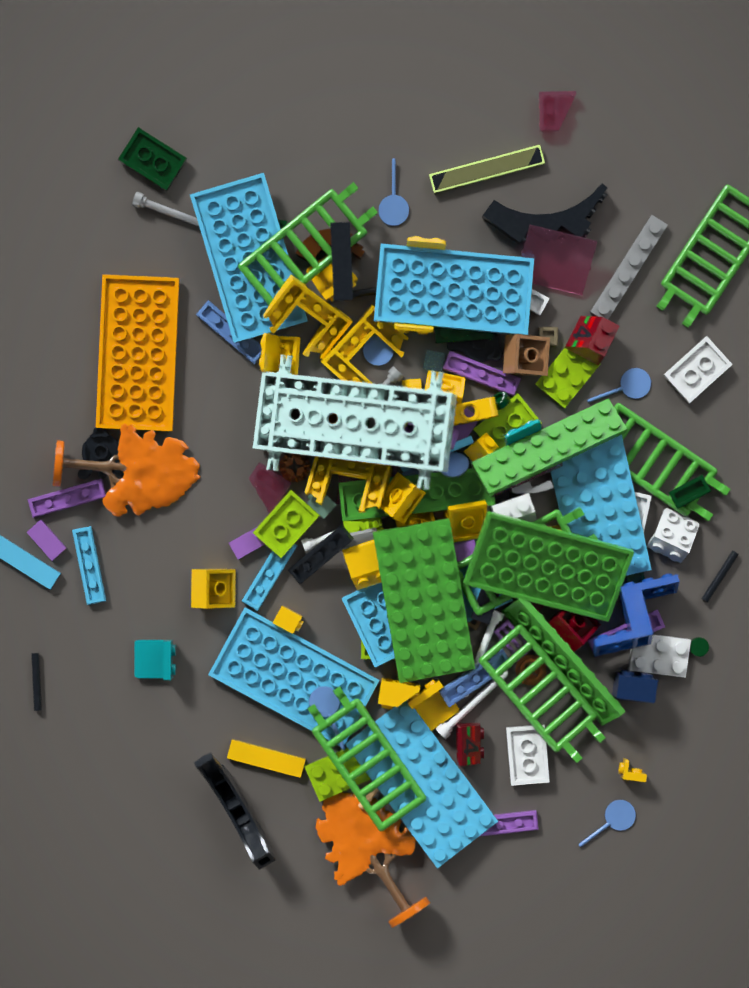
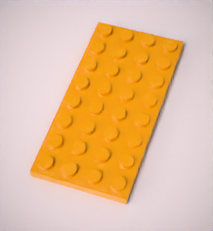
M102 274L96 428L120 429L123 424H126L128 426L132 425L137 430L173 431L180 278Z

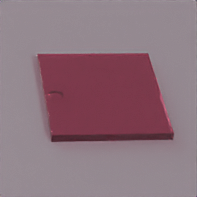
M529 225L521 257L534 258L532 284L582 296L588 273L591 270V262L597 241Z

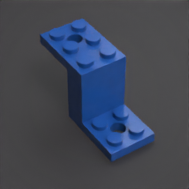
M665 574L659 579L647 578L642 580L641 583L629 582L624 584L620 588L619 599L627 630L618 631L616 635L608 636V634L597 636L593 644L594 656L597 657L650 645L652 643L653 631L644 600L677 593L680 582L678 574Z

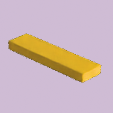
M234 739L231 740L227 759L301 778L306 760L302 757Z

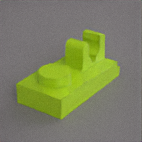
M381 517L343 521V525L349 533L376 528L377 531L383 530Z

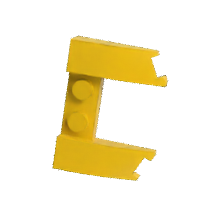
M290 275L263 316L265 319L269 317L272 323L270 331L273 334L296 305L313 316L322 324L302 354L305 357H309L310 352L320 353V359H323L352 324V320L341 310L333 307L307 288L304 283L293 275Z
M373 305L359 318L360 320L321 360V363L340 380L373 384L349 360L374 333L401 358L404 356V351H400L403 339L408 340V337L404 333L398 332L394 328L393 323L374 321L375 306Z
M315 456L305 494L313 495L317 498L316 503L322 505L333 474L367 480L359 513H364L365 509L376 506L377 509H380L391 477L392 466Z

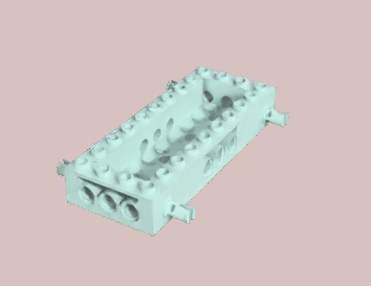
M280 354L279 372H262L253 448L269 452L266 470H272L273 467L274 471H279L280 454L284 452L416 468L419 470L417 488L422 489L423 483L424 489H430L431 472H448L457 395L441 390L443 372L438 373L436 380V372L431 371L430 389L428 388V390L292 375L290 370L293 356L287 355L286 359V356ZM294 409L300 411V417L297 420L291 417V412ZM332 413L338 416V421L335 424L329 422V416ZM369 418L376 420V426L372 429H369L366 425ZM408 422L414 424V431L411 433H407L404 429L405 424Z

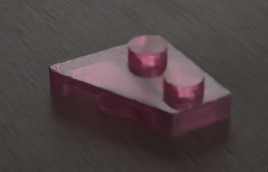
M576 91L539 92V131H559L576 96Z
M259 462L250 475L249 480L265 504L268 513H271L292 483L275 471L266 470L267 466Z

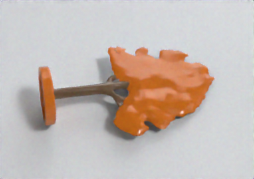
M123 424L120 428L121 435L117 449L118 455H114L106 462L66 459L63 457L65 442L57 440L53 486H61L63 468L101 471L109 476L111 489L102 500L105 508L113 516L120 517L127 513L125 506L130 505L134 514L140 516L146 510H150L152 506L157 509L163 506L168 507L183 496L185 491L200 479L201 476L198 475L200 464L195 458H188L183 455V452L189 449V447L182 440L167 437L163 445L159 446L157 441L154 440L156 433L153 430L144 433L143 438H141L135 432L136 428L132 425ZM112 470L123 471V478H116Z
M341 792L323 800L322 810L326 813V820L316 819V830L321 842L333 841L334 843L332 852L326 853L325 859L332 863L338 861V870L334 872V880H337V885H345L348 881L362 875L365 871L378 875L401 909V913L388 921L391 928L399 925L430 904L428 898L424 897L410 906L390 876L389 863L397 855H412L416 846V839L407 827L400 833L401 819L384 831H379L365 809L362 810L358 807L360 802L354 794ZM376 798L370 801L371 806L378 802ZM385 806L376 812L382 822L393 815L390 811L385 810ZM378 853H384L385 855L382 866L376 857Z

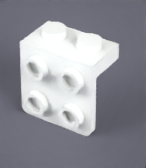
M665 508L656 532L649 540L647 547L656 553L669 557L673 561L682 563L691 550L699 523L670 508Z

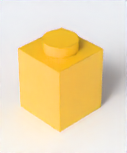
M486 432L469 446L464 453L473 462L492 453L499 446Z
M282 605L273 624L293 634L295 630L299 632L304 621L301 620L302 615Z

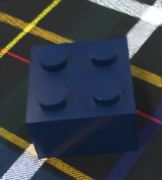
M620 669V672H615L612 695L619 699L655 703L658 680L651 673L639 672V675H636L632 671Z

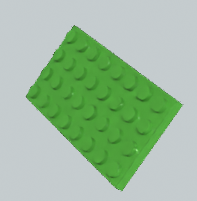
M487 511L463 583L464 585L609 622L634 551L626 547Z
M450 519L373 532L399 683L474 670L475 664Z

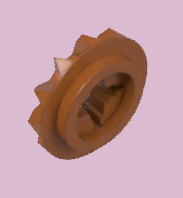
M288 453L281 459L279 469L286 480L299 482L308 476L310 462L305 455ZM294 458L296 464L303 465V467L297 469L296 475L293 469L286 468L293 464Z
M525 655L516 665V676L526 669L525 664L530 666L539 657L535 655ZM545 663L535 670L537 676L531 674L522 683L536 685L543 680L546 675Z

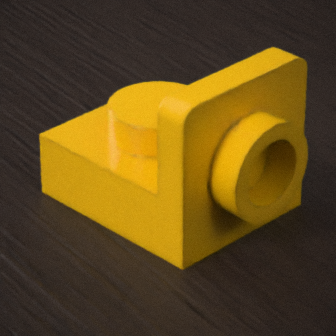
M623 758V763L620 762L618 774H621V778L646 782L647 774L642 772L643 769L631 768V771H629V760Z

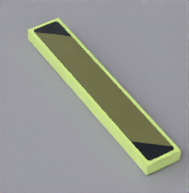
M537 145L429 174V178L435 194L545 164L541 146Z

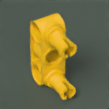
M495 397L456 404L454 426L499 416ZM468 407L473 408L475 415L473 417H466L464 410Z

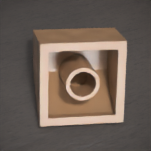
M522 334L505 335L503 374L548 376L550 337Z

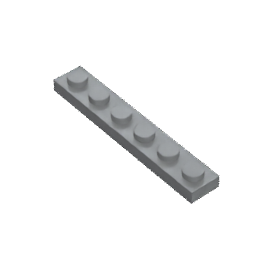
M653 215L650 216L590 311L591 314L596 317L609 319L668 224Z

